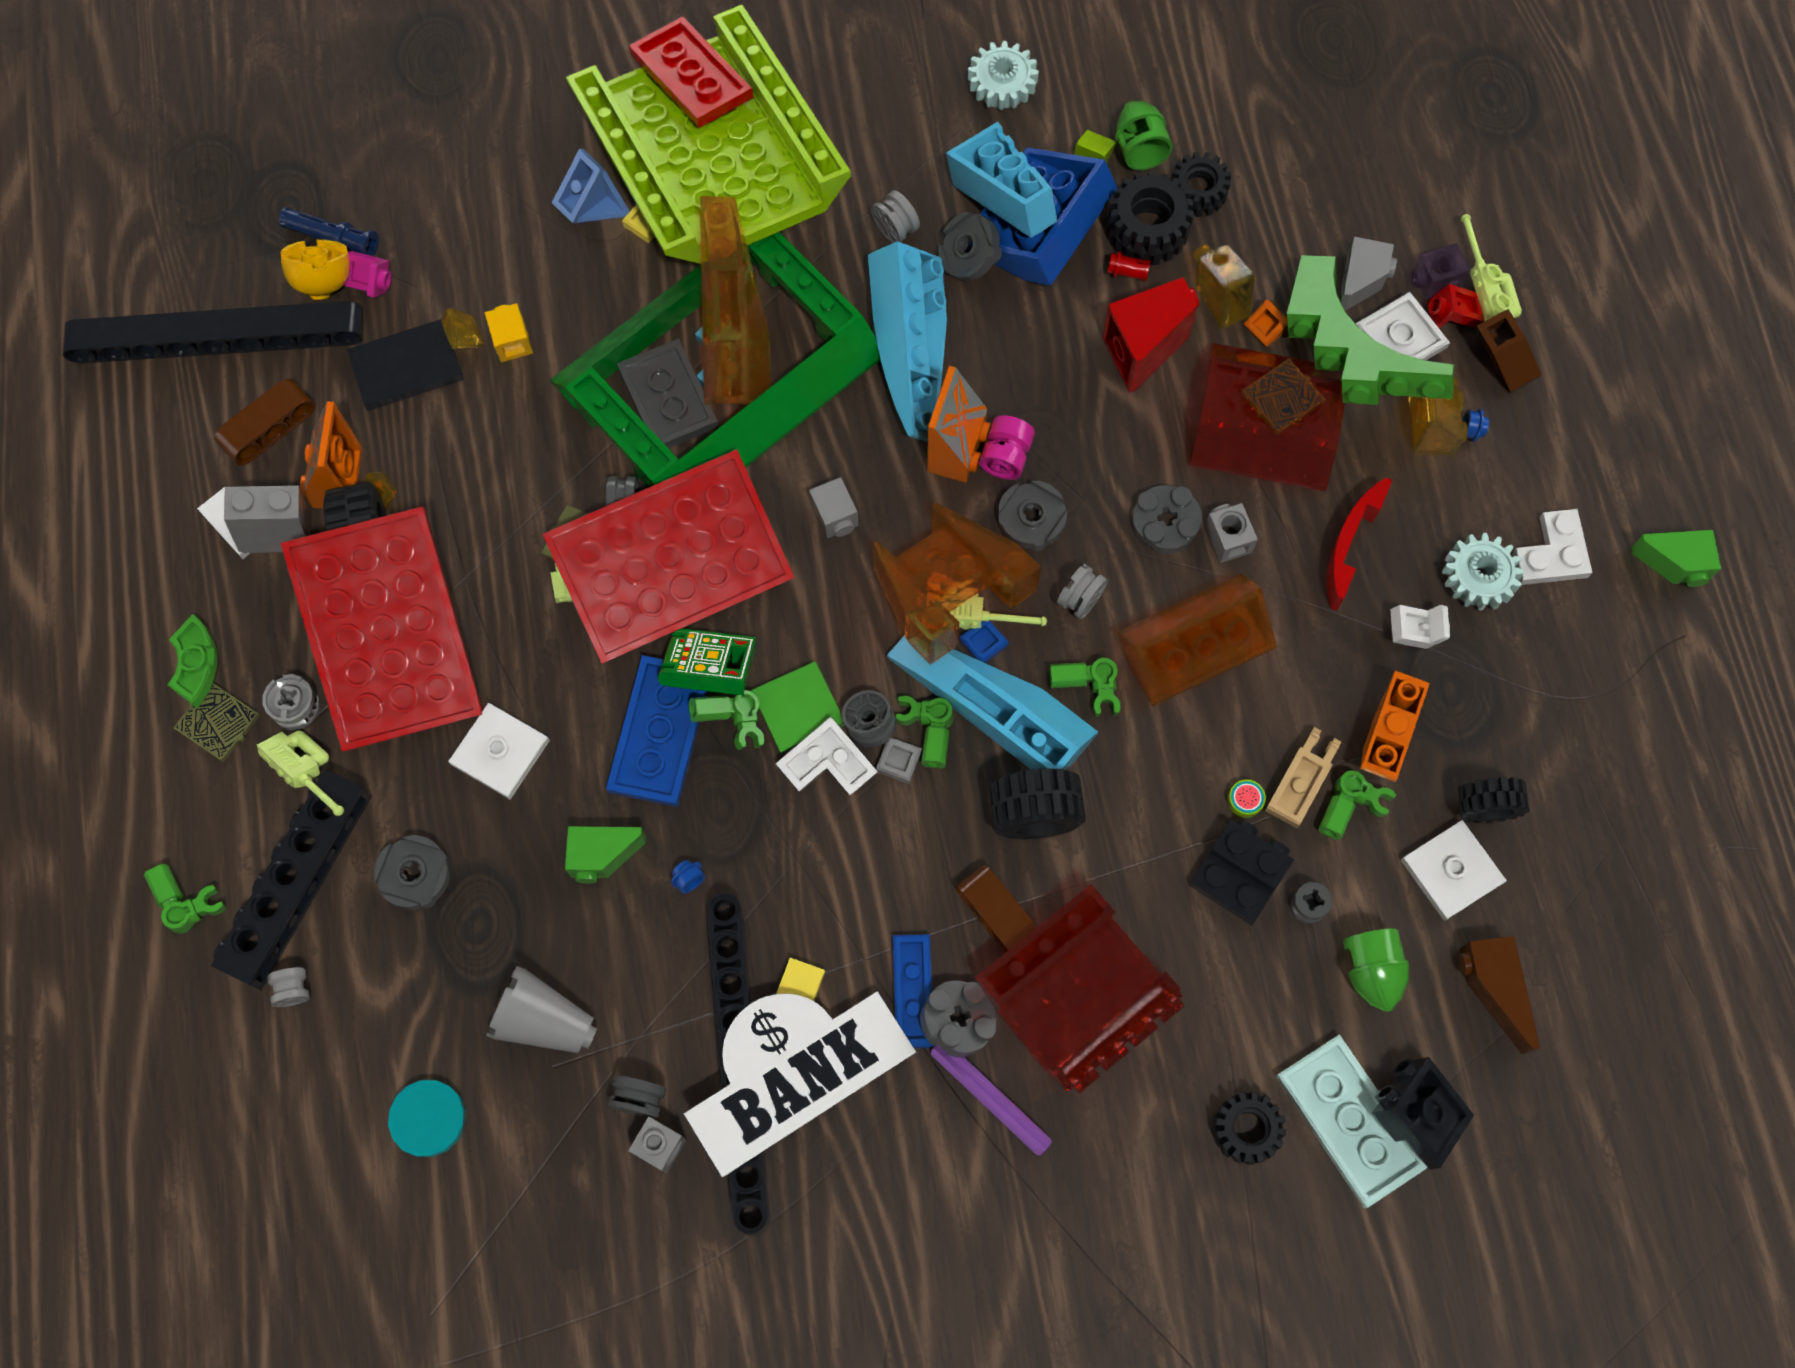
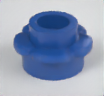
M1482 409L1466 411L1460 428L1461 437L1470 438V441L1476 442L1479 437L1486 435L1489 427V418L1483 416L1484 411Z
M686 860L677 865L672 871L671 885L674 888H678L682 894L696 889L706 877L701 870L702 864L700 862L693 864Z

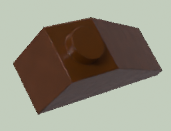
M1507 936L1470 941L1461 947V953L1458 954V965L1463 976L1466 975L1468 986L1521 1054H1529L1540 1049L1515 937Z

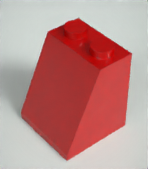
M1184 277L1108 304L1102 338L1129 393L1136 391L1189 339L1195 313L1199 306V299L1196 291L1188 287Z

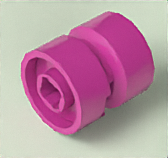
M1007 415L995 417L987 436L989 442L985 443L979 460L980 467L985 472L998 478L1007 480L1020 478L1027 459L1025 453L1029 452L1035 435L1034 428L1029 423L1016 417Z

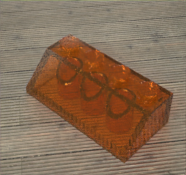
M1242 573L1117 631L1126 661L1152 706L1277 648L1262 588Z

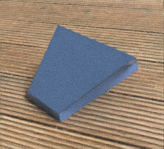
M579 149L552 204L572 223L625 217L630 211L605 169L584 149Z

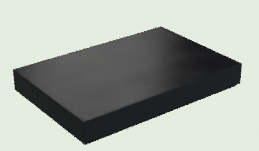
M444 318L347 349L367 411L464 380Z

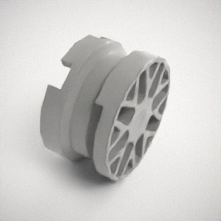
M891 191L885 196V201L882 203L876 202L871 206V214L877 227L892 243L896 241L902 242L906 238L907 233L913 234L920 228V221L913 206L898 191Z
M1085 563L1083 567L1080 566L1070 578V583L1067 587H1064L1057 600L1058 605L1064 609L1068 607L1072 609L1074 615L1080 620L1094 607L1109 581L1102 575L1096 576L1093 574V569Z
M288 674L283 675L282 678L276 681L273 679L266 686L262 705L266 713L281 727L296 730L310 725L316 719L320 710V698L317 692L302 677Z

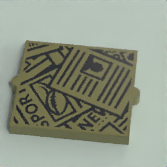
M213 683L200 706L195 708L189 703V709L173 728L224 763L236 746L246 740L245 735L261 715Z

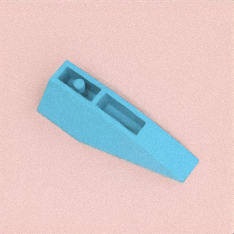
M896 241L868 254L874 328L884 375L895 408L908 437L928 442V426L941 391L947 327L946 297L943 280L944 269L942 258Z
M910 629L887 655V658L938 698L948 700L956 712L1031 770L1044 768L1068 770L1098 734L1097 730L1042 688Z

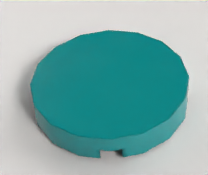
M420 1080L406 1086L395 1097L389 1110L388 1128L393 1141L402 1151L417 1157H436L449 1151L460 1140L466 1121V1109L462 1097L451 1086L437 1080Z

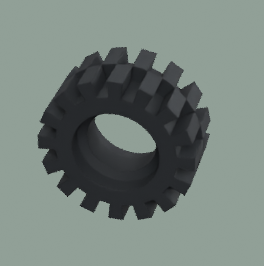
M1193 152L1192 159L1188 154L1183 156L1182 162L1179 160L1176 163L1172 173L1171 181L1178 180L1181 182L1180 189L1186 188L1190 193L1188 199L1193 200V211H1196L1195 217H1201L1202 211H1205L1206 216L1212 215L1213 209L1216 212L1219 211L1222 204L1226 202L1231 184V172L1227 171L1228 165L1225 162L1219 165L1221 158L1215 156L1213 160L1209 159L1210 153L1208 152L1204 153V157H1200L1199 152ZM1192 178H1203L1212 184V189L1197 191L1188 185V181Z
M1502 776L1499 779H1494V777H1489L1487 780H1474L1475 783L1467 782L1464 784L1465 786H1460L1457 789L1461 818L1466 820V822L1482 823L1486 821V823H1493V821L1498 820L1503 822L1506 819H1517V816L1522 817L1530 812L1526 782L1522 778L1511 777L1507 779V776Z
M1242 1092L1232 1096L1218 1108L1219 1111L1213 1119L1215 1126L1212 1130L1217 1138L1215 1141L1217 1147L1220 1146L1223 1149V1154L1227 1158L1230 1156L1236 1163L1253 1165L1271 1158L1284 1143L1282 1139L1286 1136V1129H1283V1123L1286 1121L1284 1115L1280 1116L1278 1112L1279 1106L1277 1104L1273 1105L1270 1102L1271 1098L1266 1095L1263 1097L1259 1096L1258 1092ZM1250 1113L1261 1120L1263 1135L1258 1142L1246 1143L1236 1135L1235 1122L1241 1114Z

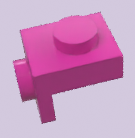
M354 251L348 252L350 270L349 277L344 286L367 291V296L373 298L386 293L392 279L391 272L388 271L390 260Z

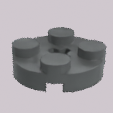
M971 212L957 215L946 225L943 234H946L943 245L939 244L938 256L942 258L945 272L966 282L982 277L1002 256V248L999 246L1000 237L996 225L989 218ZM970 240L973 241V246L968 253L965 250L968 248L967 242Z
M1031 481L1030 484L1023 485L1018 483L1010 487L1000 500L998 507L999 530L1011 543L1018 547L1033 551L1044 550L1046 546L1054 543L1062 535L1066 526L1067 511L1061 493L1048 483L1042 481ZM1034 508L1038 509V517L1040 519L1038 521H1028L1023 512L1025 510L1031 512Z
M1160 485L1141 493L1132 514V528L1137 539L1142 544L1144 541L1148 546L1153 547V551L1162 554H1173L1185 550L1196 538L1202 525V511L1199 503L1193 497L1192 492L1184 486ZM1162 513H1169L1175 519L1172 521L1171 526H1166V523L1158 521L1157 517H1161Z
M419 835L402 837L403 840L397 841L393 845L390 843L379 854L374 867L375 882L378 884V889L382 896L398 908L405 910L430 908L442 896L449 884L451 873L449 858L429 838ZM414 864H419L418 870L421 871V875L412 882H408V877L403 874L406 868L412 869Z
M954 980L938 985L926 998L920 1013V1024L926 1039L934 1047L938 1045L941 1049L948 1051L946 1054L952 1057H968L978 1053L994 1036L996 1032V1013L992 1002L980 984ZM955 1011H959L965 1016L964 1027H960L957 1021H951L950 1017Z

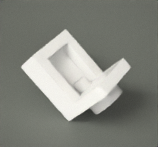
M1398 605L1390 609L1393 643L1427 649L1450 638L1447 606L1438 605L1430 610H1423Z

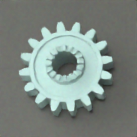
M1003 41L1002 46L998 48L993 42L990 43L989 51L980 48L978 57L972 56L971 67L968 68L970 91H976V100H982L989 108L992 106L1000 110L1010 107L1014 109L1019 103L1028 102V94L1035 93L1039 72L1036 70V59H1030V51L1019 52L1020 44L1018 43L1013 48H1008L1007 41Z
M1483 533L1477 541L1474 535L1471 534L1464 542L1459 540L1452 548L1453 551L1450 550L1446 556L1445 561L1447 564L1442 570V574L1448 575L1445 587H1451L1454 592L1452 597L1454 599L1460 598L1464 601V606L1475 605L1480 611L1487 605L1497 609L1502 601L1508 603L1514 596L1513 593H1516L1521 587L1522 583L1518 580L1524 574V570L1516 568V566L1522 559L1520 556L1512 557L1510 555L1514 546L1508 545L1505 548L1500 546L1501 537L1498 536L1494 542L1489 541L1488 534ZM1477 569L1484 570L1487 573V575L1484 576L1483 573L1480 574V570Z

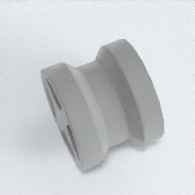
M287 968L267 975L268 984L273 987V995L270 997L271 1006L288 1007L304 1003L310 999L309 991L304 988L303 981L307 977L304 968Z

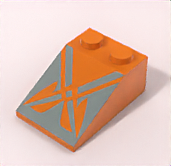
M949 366L928 426L927 472L967 483L970 471L977 472L982 454L977 452L980 442H987L991 423L986 422V406L956 367Z
M329 401L326 402L312 431L311 443L307 444L305 448L307 469L306 475L301 477L300 490L312 508H323L326 490L354 485L358 482L363 447L336 404Z

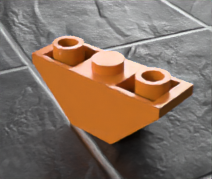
M1396 670L1394 671L1363 747L1361 770L1393 782L1397 781L1430 683Z

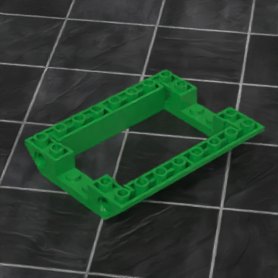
M777 232L708 263L700 264L550 379V382L592 428L598 426L630 460L635 474L649 488L736 449L745 468H747L881 359L877 339L863 315L780 232ZM752 262L759 269L760 276L772 288L780 283L815 319L816 333L826 344L687 454L678 459L605 380L618 370L617 363L641 353L751 268Z

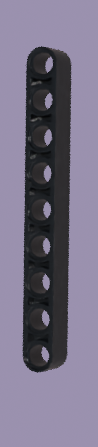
M338 301L74 319L65 323L63 357L74 363H100L351 346L361 343L363 339V308L355 302Z
M729 893L715 895L710 900L707 908L722 1089L730 1085L724 1070L722 1056L723 1044L727 1034L726 1022L731 1016L738 1015L752 1003L744 914L739 901ZM728 905L735 908V914L730 920L720 921L716 918V913L722 906ZM729 941L737 943L739 945L738 951L733 957L724 958L719 955V950L724 943ZM731 978L741 980L742 986L739 992L734 995L723 993L722 987L725 981ZM765 1150L729 1173L734 1225L740 1232L748 1236L761 1235L770 1224L771 1215ZM748 1167L755 1168L759 1174L756 1185L751 1188H742L738 1181L740 1172ZM749 1207H758L762 1212L761 1223L755 1228H746L742 1223L743 1212Z

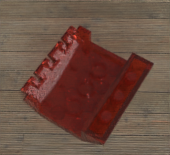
M1092 884L975 978L998 1015L1046 1074L1066 1092L1074 1088L1079 1094L1100 1077L1099 1073L1095 1070L1098 1066L1107 1072L1129 1053L1125 1046L1127 1042L1137 1047L1158 1029L1157 1024L1154 1022L1156 1018L1165 1023L1184 1007L1180 1000L1183 997L1180 992L1181 988L1166 971L1161 975L1113 919L1116 912Z

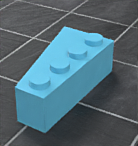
M998 122L946 152L953 186L1030 238L1058 222L1052 188L1036 168L1028 164L1022 151L1018 152L1014 141L1009 135L1006 136L1003 133V128Z

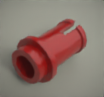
M1118 251L1117 254L1111 253L1107 273L1113 274V278L1120 275L1146 281L1150 260L1124 256L1121 251Z

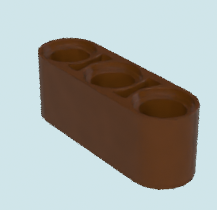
M284 379L224 423L215 433V442L236 465L243 466L249 464L307 420L314 412L315 403L294 380Z
M983 864L955 886L957 893L1020 971L1051 948L1040 929L986 864Z

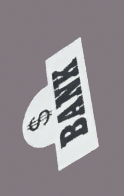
M878 992L834 1019L819 1004L806 997L795 994L766 996L744 1008L733 1020L727 1031L722 1056L724 1070L730 1085L685 1112L684 1115L720 1175L724 1177L907 1059L916 1051Z

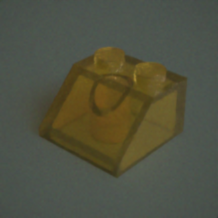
M1454 376L1452 399L1408 396L1414 455H1455L1462 442L1466 441L1467 424L1462 422L1461 411L1464 407L1463 391H1459L1458 380Z

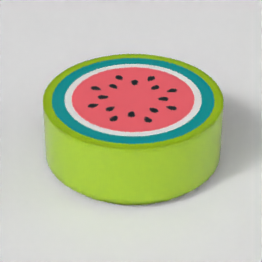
M1253 780L1238 781L1233 785L1228 794V805L1231 811L1243 818L1257 815L1262 810L1266 801L1264 789Z

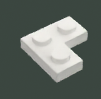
M1578 509L1543 512L1539 520L1545 545L1516 548L1512 553L1513 557L1520 556L1522 559L1516 566V568L1524 570V574L1518 580L1522 585L1584 579L1592 574Z
M832 717L776 763L799 792L826 769L832 773L850 796L878 773Z

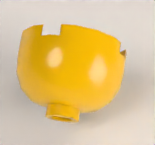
M316 240L317 246L306 247L305 241L287 245L281 250V266L284 277L293 289L302 294L310 295L312 299L322 300L329 298L330 294L338 291L346 284L349 277L350 260L347 247L344 244L330 240Z

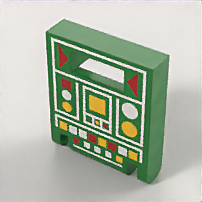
M683 628L674 631L658 675V681L663 686L744 696L756 652V637ZM731 652L732 665L741 666L740 670L727 668Z

